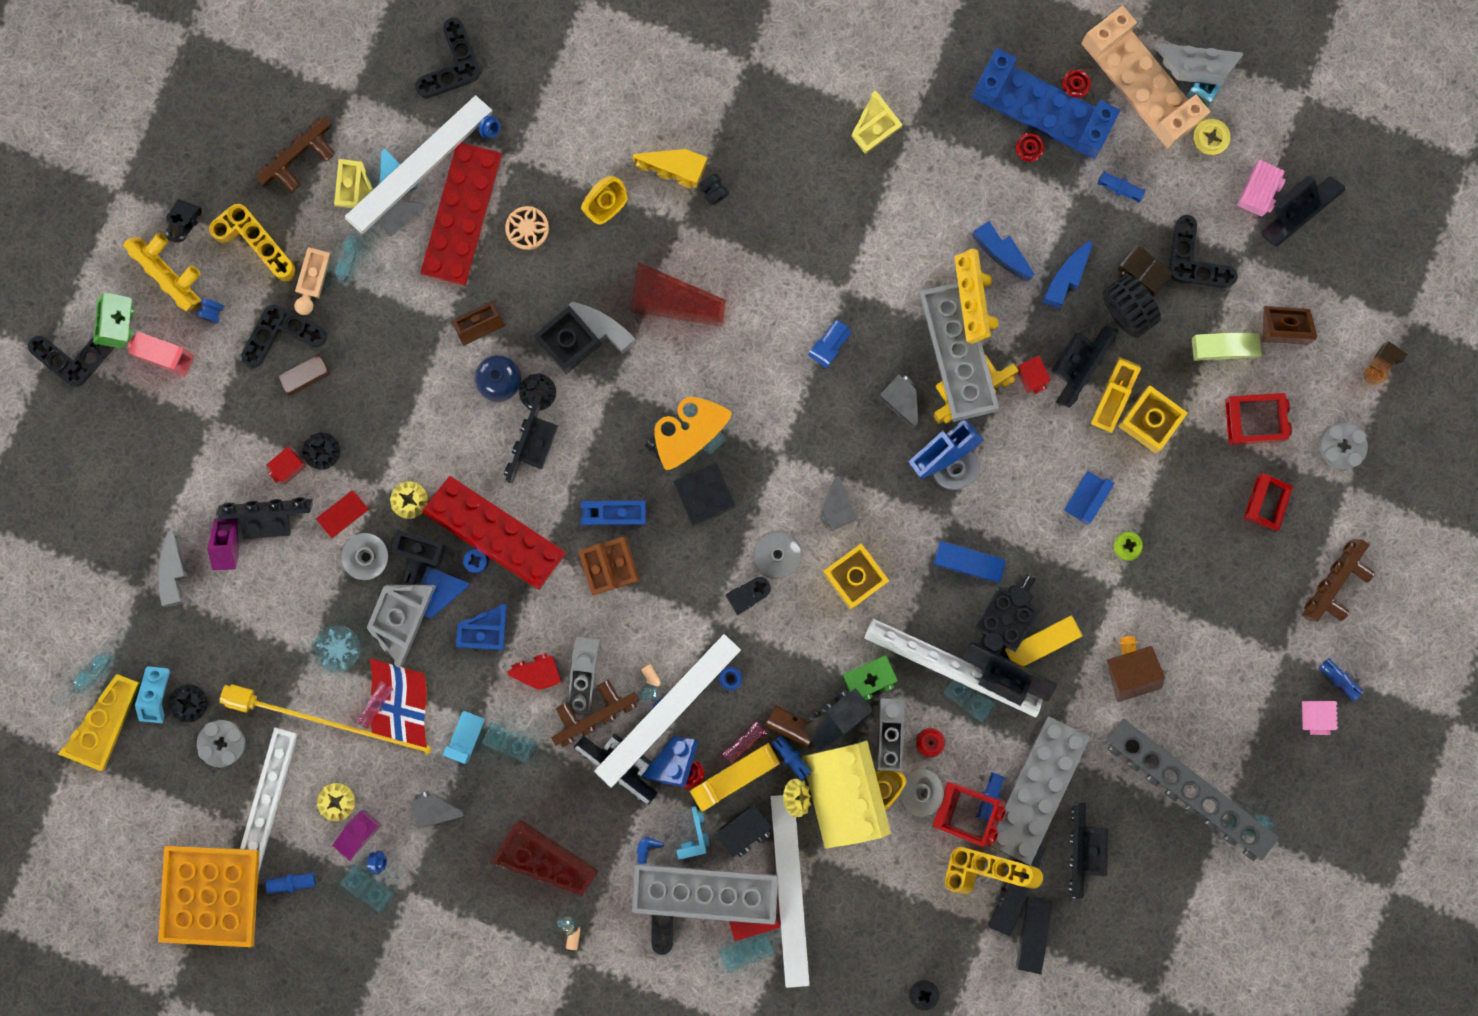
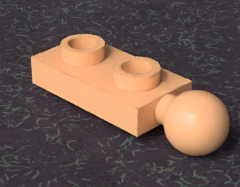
M310 247L307 248L295 290L296 293L302 294V297L298 298L294 305L298 314L308 315L312 312L313 302L311 297L318 299L320 297L332 256L331 253Z

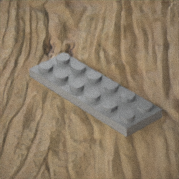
M958 282L920 291L924 314L953 422L998 412L999 405L982 343L978 341L971 344L966 341Z
M1049 716L1046 717L1006 801V814L1004 819L998 824V838L991 847L1027 865H1031L1089 742V736Z
M636 864L632 913L775 924L778 875Z

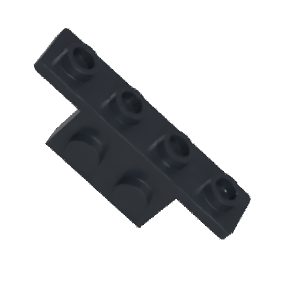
M1308 175L1274 203L1278 219L1261 232L1262 237L1274 246H1279L1346 190L1345 186L1331 176L1317 186L1315 179Z
M1104 326L1094 342H1091L1082 333L1076 332L1051 370L1067 383L1056 400L1058 405L1070 408L1078 400L1079 393L1090 381L1093 371L1102 362L1107 349L1115 342L1116 335L1119 332L1118 329Z
M537 394L536 397H532L529 403L528 410H531L528 419H524L520 428V432H523L521 439L515 442L512 449V454H515L512 463L508 462L504 471V476H507L505 479L507 483H513L521 462L539 469H543L559 425L538 418L545 398L543 394Z
M298 497L287 501L273 499L269 502L248 501L245 504L228 502L218 507L216 519L240 518L243 539L290 536L289 514L310 513L313 501L312 499Z
M975 642L971 643L963 658L964 661L984 670L978 683L979 686L1019 706L1025 700L1027 692L1048 702L1057 687V683Z
M614 733L603 749H601L587 737L583 736L574 748L582 757L589 759L598 767L623 739ZM642 755L617 783L631 791L639 801L649 805L658 792L640 779L652 763V761Z
M1075 803L1071 810L1074 831L1071 832L1070 842L1073 845V855L1070 857L1072 879L1069 882V892L1072 893V899H1081L1084 897V875L1107 876L1108 828L1086 827V803Z
M1039 846L1030 866L1038 868L1045 851L1043 846ZM1017 859L1014 860L1015 862L1023 863ZM1022 873L1021 877L1028 879L1029 874ZM1008 882L1005 883L1004 887L1001 886L996 896L998 903L988 926L1010 936L1030 888Z

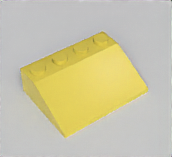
M868 741L802 756V760L813 771L810 776H806L825 849L880 839L891 834Z

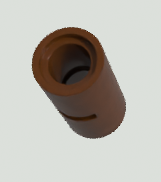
M777 705L774 706L765 724L766 727L805 747H808L811 741L803 730L810 722L800 717H795L794 714Z

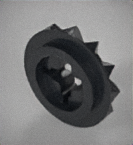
M530 374L520 385V400L528 408L532 397H535L528 390L536 389L538 382H540V389L547 392V394H543L545 398L540 411L547 409L556 398L555 384L549 377L543 374Z
M319 432L310 435L304 442L302 453L305 461L311 467L319 470L328 469L338 461L340 445L332 435ZM322 444L325 445L324 449L330 455L328 456L326 454H321L320 457L317 458L318 452L312 447H321Z
M183 685L176 688L170 696L169 708L172 715L178 720L194 722L200 719L206 712L207 697L198 686ZM191 695V702L197 707H188L185 710V705L179 699L187 700Z

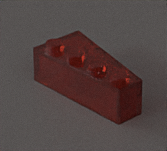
M638 262L630 309L633 313L723 327L726 300Z
M521 819L514 824L490 864L508 868L510 871L525 874L538 881L553 884V886L581 896L584 895L599 870Z

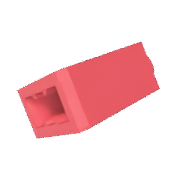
M138 331L135 336H132L128 344V353L132 356L182 376H186L194 357L192 353L180 346Z

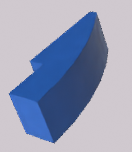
M990 221L973 231L972 236L979 246L1001 267L1027 281L1033 278L1034 272L1011 236L1002 240Z
M1088 241L1067 259L1047 288L1042 303L1060 308L1067 289L1075 290L1079 286L1093 242Z
M964 419L948 433L940 432L908 462L919 477L923 479L958 461L983 442L984 439L976 428Z
M940 541L938 542L933 565L1000 583L1006 560Z

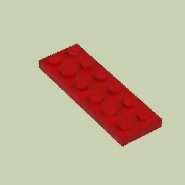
M462 142L455 148L421 268V275L466 286L502 153Z
M451 476L447 478L422 512L539 591L566 555L564 550Z

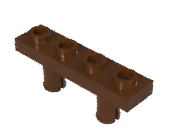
M326 117L315 119L309 125L310 130L306 134L300 133L292 140L293 145L288 150L283 148L274 156L276 160L270 166L265 164L258 170L257 174L259 176L256 177L257 181L265 187L274 178H278L293 193L301 183L288 170V165L307 148L311 147L325 162L336 154L322 138L323 134L332 127L331 122Z
M1352 539L1346 543L1343 548V554L1331 565V572L1326 579L1319 583L1317 593L1307 601L1304 606L1305 611L1301 616L1314 622H1318L1325 611L1329 612L1339 621H1343L1348 616L1349 610L1334 600V597L1351 572L1365 583L1370 582L1374 577L1375 572L1360 561L1369 547L1367 542L1363 539Z
M609 679L600 683L597 687L607 705H605L604 709L582 721L576 719L568 702L558 706L555 709L565 728H563L562 732L551 737L555 746L561 744L563 748L575 741L574 736L580 733L585 736L596 730L594 725L603 722L605 725L615 720L616 713L622 710L624 713L635 709L637 707L636 702L640 701L636 693L633 692L622 698L617 695Z

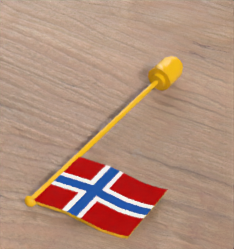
M369 658L372 671L369 707L372 732L257 701V696L254 695V690L237 685H225L221 693L220 703L225 704V707L248 713L256 705L424 751L425 754L431 752V747L426 744L424 723L427 698L426 679L424 673L402 667L398 668L395 665Z

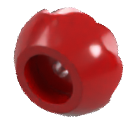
M1071 70L1066 73L1062 81V87L1064 92L1070 97L1081 98L1089 92L1091 80L1083 70Z
M1023 134L1016 142V153L1019 158L1026 162H1034L1044 153L1045 146L1041 137L1036 134Z
M926 728L917 735L916 748L920 754L933 758L943 752L945 738L940 731L934 728Z
M693 761L686 786L683 788L693 789L703 782L705 771L699 762Z

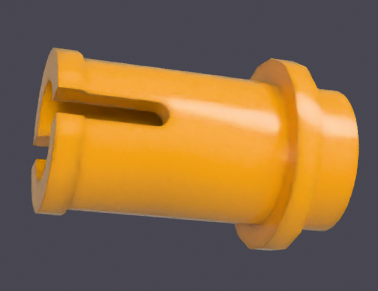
M1135 636L1121 637L1119 644H1121L1122 655L1136 651L1138 641H1136Z

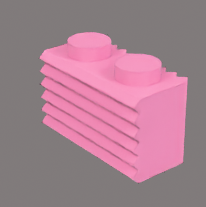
M1259 160L1254 165L1237 206L1261 217L1267 212L1270 213L1274 203H1276V200L1273 199L1275 192H1280L1285 183V179L1282 178L1285 171Z
M1303 701V730H1310V735H1331V730L1338 729L1336 726L1338 724L1336 721L1338 719L1336 716L1338 714L1336 712L1338 709L1336 705L1338 703L1336 701Z

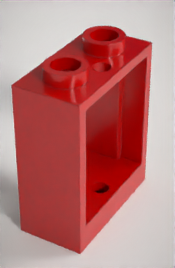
M1286 393L1229 396L1225 399L1229 445L1285 442L1289 440V436L1292 434L1291 422H1288L1287 413L1290 411L1289 399H1286ZM1277 401L1279 434L1242 436L1240 403Z
M947 782L943 801L937 810L932 827L977 845L991 847L998 838L999 831L997 827L999 822L1005 817L1006 802L956 782ZM961 792L994 805L983 837L950 825Z

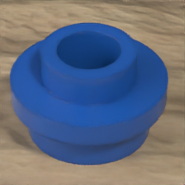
M492 115L485 116L479 124L480 135L484 138H494L500 131V122Z
M735 667L723 669L719 675L720 685L726 690L737 689L742 683L741 672ZM728 674H733L735 676V681L733 683H728L726 681V676Z
M378 850L370 853L367 868L373 874L379 875L387 866V857L384 856L383 851Z

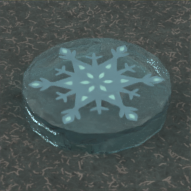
M340 625L330 626L321 631L314 644V655L319 665L332 672H343L354 667L362 651L361 641L357 634L348 627Z

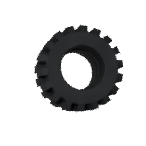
M1126 274L1103 291L1104 302L1110 314L1118 325L1132 337H1140L1161 322V314L1154 298L1145 286L1133 276Z

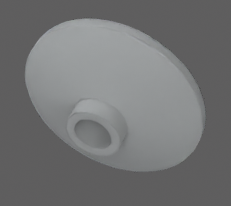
M970 451L958 461L934 473V477L937 483L944 488L951 490L962 489L975 481L979 474L980 464L975 454Z
M772 532L759 540L755 547L754 559L758 569L766 576L784 578L797 569L801 559V551L798 543L792 536L783 532ZM774 551H781L782 557L780 559L774 558Z
M361 533L351 537L345 543L341 553V561L345 571L350 576L359 580H371L379 576L385 570L389 558L385 543L379 537L369 533ZM364 553L370 554V560L367 562L362 560Z
M918 769L911 772L906 777L907 783L901 792L903 805L908 812L915 816H930L942 804L944 797L943 784L940 778L930 770ZM925 790H928L927 797L924 795Z

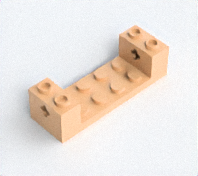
M1122 5L1087 32L1081 44L1167 149H1169L1204 121L1211 111L1197 94L1190 99L1184 95L1133 33L1137 22Z

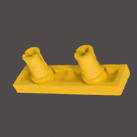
M156 233L149 244L141 237L129 238L122 246L128 251L129 256L137 260L144 267V271L160 284V288L175 300L179 308L190 311L201 306V299L190 289L201 275L200 271L194 266H188L181 277H179L159 257V253L169 242L164 234Z
M972 248L954 256L966 341L971 344L990 337V331L996 329L999 322L997 317L990 316L987 313L984 288L991 285L992 277L990 274L981 272L979 252Z
M985 355L995 393V389L1001 385L1007 387L1016 381L1015 377L1018 374V369L1014 363L1002 371H996ZM941 381L936 385V389L946 404L934 413V418L938 424L943 421L947 424L952 421V416L943 382Z

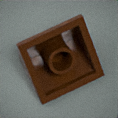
M1264 306L1262 342L1309 345L1317 339L1310 309Z
M1152 646L1107 659L1117 702L1162 689L1165 676Z

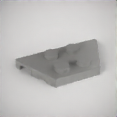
M1155 43L1154 54L1161 55L1164 58V66L1172 72L1176 80L1224 85L1228 76L1234 72L1235 66L1241 63L1243 57L1242 52L1223 51L1214 48L1204 49L1193 46Z
M386 585L382 589L367 629L373 637L378 639L382 649L388 651L395 660L394 664L398 668L402 667L436 588L434 585Z

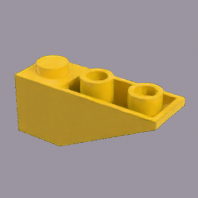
M687 149L633 154L632 157L633 163H636L635 166L643 171H648L649 169L656 171L659 177L670 180V177L679 181L678 184L686 188L698 187L707 165V157Z

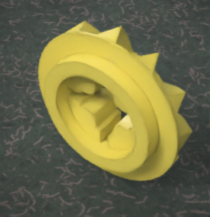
M1207 119L1196 127L1193 140L1196 148L1202 151L1203 154L1214 156L1222 153L1228 147L1231 137L1228 127L1222 121ZM1215 129L1214 137L1217 141H1213L1208 145V137L1205 134L1210 135Z
M412 481L400 483L392 491L390 497L391 508L402 518L411 519L418 517L422 514L423 509L428 503L427 493L418 483ZM413 493L412 499L417 505L407 504L403 508L405 500L400 495L409 496Z
M792 779L784 789V806L793 817H802L803 814H807L808 807L811 806L809 802L811 795L808 793L809 786L805 785L804 780Z
M332 783L325 786L319 793L317 800L320 815L330 821H341L350 816L355 807V797L351 789L341 783ZM330 795L334 798L344 796L339 802L340 808L335 806L328 809L332 803Z

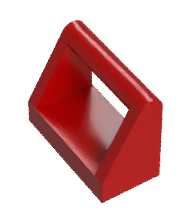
M1264 473L1257 475L1243 519L1279 531L1293 486ZM1268 485L1283 489L1272 522L1258 516Z

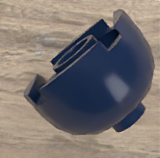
M493 355L487 357L479 364L475 371L477 390L490 401L503 402L509 400L520 388L522 376L519 367L513 360L505 356Z

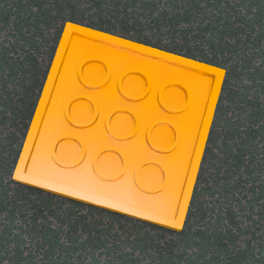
M164 846L158 942L253 947L260 850Z

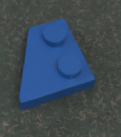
M427 566L420 585H434L436 588L424 616L432 619L461 592L466 590L470 584Z
M502 604L497 608L458 623L456 647L504 650L507 605Z
M674 736L643 773L642 778L648 781L685 787L698 742L695 739Z

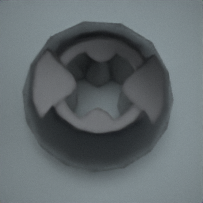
M928 980L916 982L909 992L911 1004L915 1008L924 1011L934 1008L939 1000L937 986ZM921 990H924L925 992L930 991V993L928 994L929 999L927 1001H925L923 998L920 1000L918 999L921 996Z

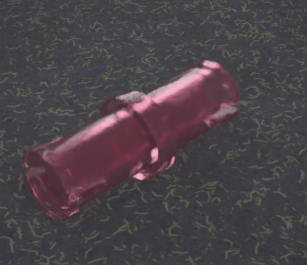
M381 681L371 698H367L365 701L366 706L355 721L359 725L363 723L362 727L367 730L377 713L382 712L384 702L391 691H393V688L390 686L386 687L387 684Z
M756 721L742 736L739 734L736 737L738 740L722 753L723 756L733 764L744 752L752 749L751 746L767 733L766 730Z

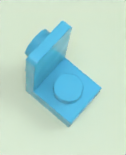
M146 667L135 704L139 721L163 724L165 714L162 707V699L170 675L168 668Z
M463 711L449 746H446L443 756L467 764L484 724V718Z
M692 806L691 808L699 844L695 845L694 841L681 843V848L676 850L678 860L706 854V848L710 847L708 834H703L701 824H705L703 812L701 810L697 811V806Z

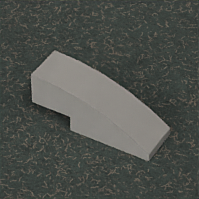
M575 302L569 304L600 340V343L608 338L621 354H624L636 343V339L609 316L586 305Z
M175 531L167 533L159 562V594L163 607L185 603L180 580L189 576L179 535Z

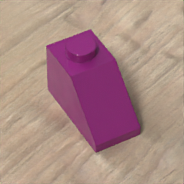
M214 518L207 548L212 570L236 569L239 557L238 518L219 520Z
M361 810L344 828L332 846L351 861L382 825L366 810Z

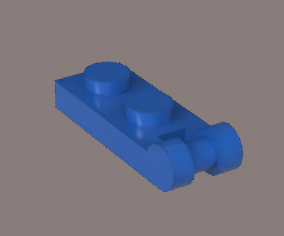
M646 501L580 502V509H583V518H580V525H646ZM592 509H599V517H592Z

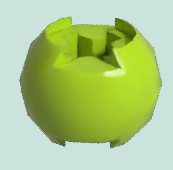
M1130 531L1122 532L1114 540V552L1122 560L1133 561L1142 553L1143 542L1136 533ZM1126 540L1128 543H1133V547L1130 549L1131 552L1123 548Z

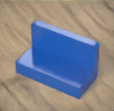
M1089 471L1086 472L1066 505L1065 512L1087 525L1090 524L1115 483L1107 478L1102 480Z

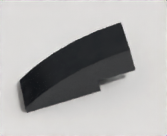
M1028 896L1019 940L1020 946L1016 969L1042 974L1052 901Z

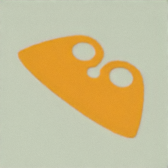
M686 397L679 403L677 411L681 420L689 424V429L683 430L681 423L676 418L670 416L663 417L655 425L656 446L664 468L666 470L673 469L695 455L728 423L732 412L721 405L702 398ZM694 403L697 406L698 411L694 417H687L683 413L685 404ZM672 422L675 425L676 431L672 436L662 434L661 426L663 423Z

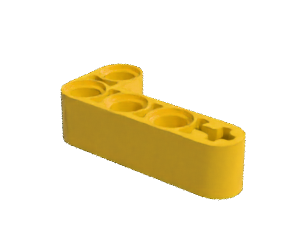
M234 204L211 222L209 232L219 243H228L241 234L278 279L290 281L295 277L296 268L245 206ZM245 212L243 220L235 221L238 213ZM227 227V231L223 236L217 235L219 228ZM253 230H260L257 238L250 239V233ZM268 247H274V253L271 256H264V252ZM280 261L286 267L287 272L283 273L276 262Z
M767 743L740 761L702 782L689 792L701 812H703L721 799L773 769L781 762L770 744Z
M958 847L953 850L945 876L947 889L961 894H968L973 890L977 874L1032 889L1039 887L1043 881V874L1036 867L964 847ZM967 854V862L964 864V857ZM988 860V867L985 869L984 864ZM1009 866V872L1005 875V869ZM1022 873L1029 874V878L1021 877ZM961 877L962 882L958 887V880Z

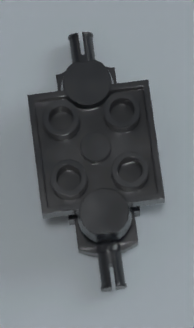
M1027 574L1021 586L1013 585L1009 592L998 587L974 627L982 632L981 634L983 635L978 643L979 645L997 654H1000L1002 649L1006 647L1013 652L1017 651L1040 612L1029 605L1034 597L1029 592V589L1036 580L1032 577L1029 581L1031 576Z

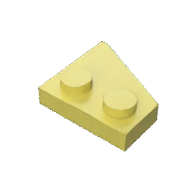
M876 90L872 93L852 133L853 139L865 154L902 128V123Z
M339 159L334 206L354 208L373 191V188L362 162Z

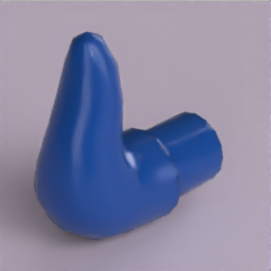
M650 837L642 838L637 848V862L647 863L649 848H661L665 844Z

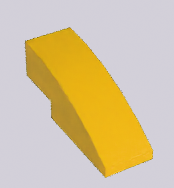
M1118 357L1090 424L1110 433L1113 432L1141 370L1139 365Z
M1071 615L1023 639L1016 652L1008 648L1005 651L1011 661L1025 666L1083 635Z

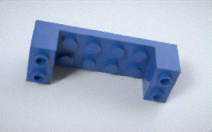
M996 48L974 90L972 98L1095 159L1121 110L1102 100L1094 107L1076 97H1070L1066 92L1014 67L1017 58Z

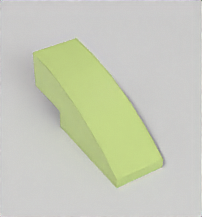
M1260 333L1201 334L1192 337L1194 361L1262 357Z

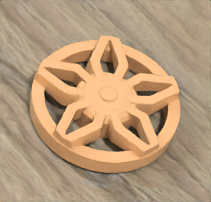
M525 206L514 210L509 215L505 231L509 241L515 247L522 250H532L541 246L547 239L549 224L547 218L540 210ZM527 211L524 215L525 219L517 214ZM533 212V218L528 219L529 214ZM536 214H538L543 219L544 223L539 221L535 222ZM513 218L520 219L519 224L515 223ZM510 223H512L514 227H517V229H514L511 234L509 231ZM540 225L544 226L545 228L537 230L536 226ZM517 232H519L520 236L512 238ZM544 232L543 237L537 242L535 233L540 234ZM524 237L528 245H521L516 241H520ZM533 237V245L528 238Z

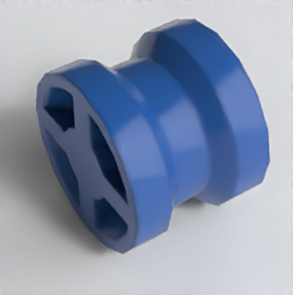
M202 298L200 302L202 306L197 311L196 316L218 324L220 320L218 316L223 311L224 305Z
M473 549L465 554L463 563L468 571L481 573L488 566V557L479 550Z

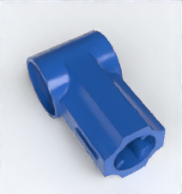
M835 320L823 338L815 343L808 356L827 369L852 331L842 322Z

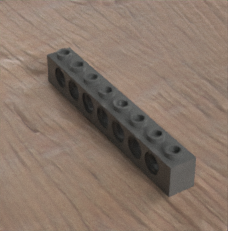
M1125 719L1120 722L1105 742L1109 745L1107 747L1108 751L1116 757L1122 755L1128 760L1126 764L1136 772L1140 769L1147 774L1145 777L1147 781L1156 787L1160 784L1166 789L1164 793L1174 801L1179 799L1186 804L1184 809L1193 816L1199 814L1205 819L1203 823L1211 830H1220L1225 834L1223 839L1232 846L1238 844L1244 849L1242 853L1250 860L1255 861L1257 859L1262 861L1280 838ZM1126 742H1136L1138 744V752L1129 753L1125 747ZM1152 755L1157 759L1158 764L1155 768L1146 766V756ZM1172 770L1176 773L1177 779L1174 783H1168L1165 780V771ZM1186 785H1192L1196 789L1194 798L1185 796L1183 790ZM1205 800H1212L1215 803L1216 808L1213 813H1208L1204 810L1203 803ZM1226 814L1233 816L1235 819V824L1232 828H1227L1223 824V817ZM1249 829L1254 833L1255 838L1252 843H1247L1243 840L1242 833L1244 830Z

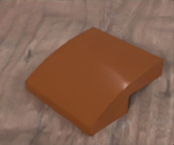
M626 536L578 551L592 596L640 581Z

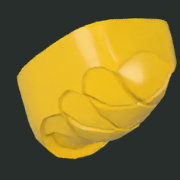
M616 176L604 177L593 186L585 197L581 210L591 221L598 225L607 222L623 208L628 200L624 183Z
M876 771L885 811L893 805L906 786L907 779L901 771Z

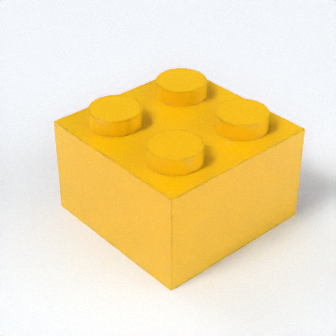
M1149 385L1138 397L1118 427L1156 454L1161 451L1188 412Z
M862 543L822 572L849 610L889 582Z

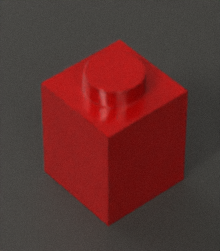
M1040 356L1016 367L1027 393L1033 391L1034 394H1038L1046 390V385L1051 382Z
M286 447L266 464L270 469L268 472L269 476L276 483L280 481L285 485L307 467L290 447Z

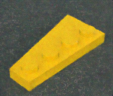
M116 674L98 698L95 706L87 713L84 721L73 732L70 740L65 747H62L58 755L99 771H104L140 682Z

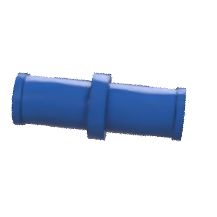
M1106 171L1101 173L1097 182L1098 185L1114 191L1115 195H1123L1137 203H1140L1146 191L1127 182L1128 179H1120Z
M1330 658L1326 659L1323 665L1319 666L1318 669L1334 682L1333 686L1339 687L1353 702L1364 692L1349 678V674L1343 672Z
M783 735L778 737V741H774L771 745L783 757L784 764L786 766L789 765L796 773L800 781L807 778L806 775L810 776L813 771L801 759L800 752L798 750L795 751Z
M991 772L986 790L982 793L1000 799L998 796L1005 777ZM981 801L976 817L989 821L994 805Z
M314 872L294 876L291 873L287 874V877L266 879L265 882L267 894L283 891L293 893L297 889L316 887Z

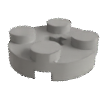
M1340 423L1330 427L1322 435L1319 449L1330 467L1338 470H1348L1360 465L1365 459L1368 443L1363 430L1352 424ZM1343 440L1349 445V449L1345 450V453H1342L1341 448L1338 447V443H1342Z
M227 720L207 723L197 738L199 757L213 767L221 768L234 764L242 757L246 747V740L242 731L235 723ZM224 737L227 747H222L220 751L218 746L215 745V741Z

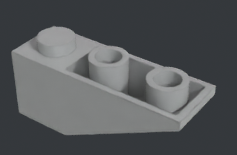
M576 637L568 694V704L573 713L590 715L599 653V639Z
M879 699L878 770L902 771L905 703L903 699Z

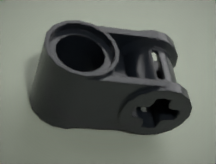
M178 199L166 216V223L168 224L165 232L166 238L175 243L184 241L191 230L198 224L197 218L201 216L202 208Z
M757 577L733 589L725 596L735 613L739 615L766 598L771 592V585L766 578ZM757 582L761 584L766 583L767 586L764 588V594L760 592L755 593L754 589L757 587Z

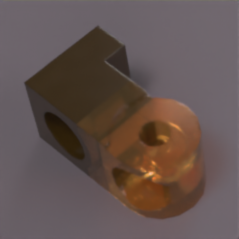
M1390 341L1383 343L1364 371L1365 381L1370 385H1378L1388 378V371L1394 362L1396 364L1403 362L1408 354Z

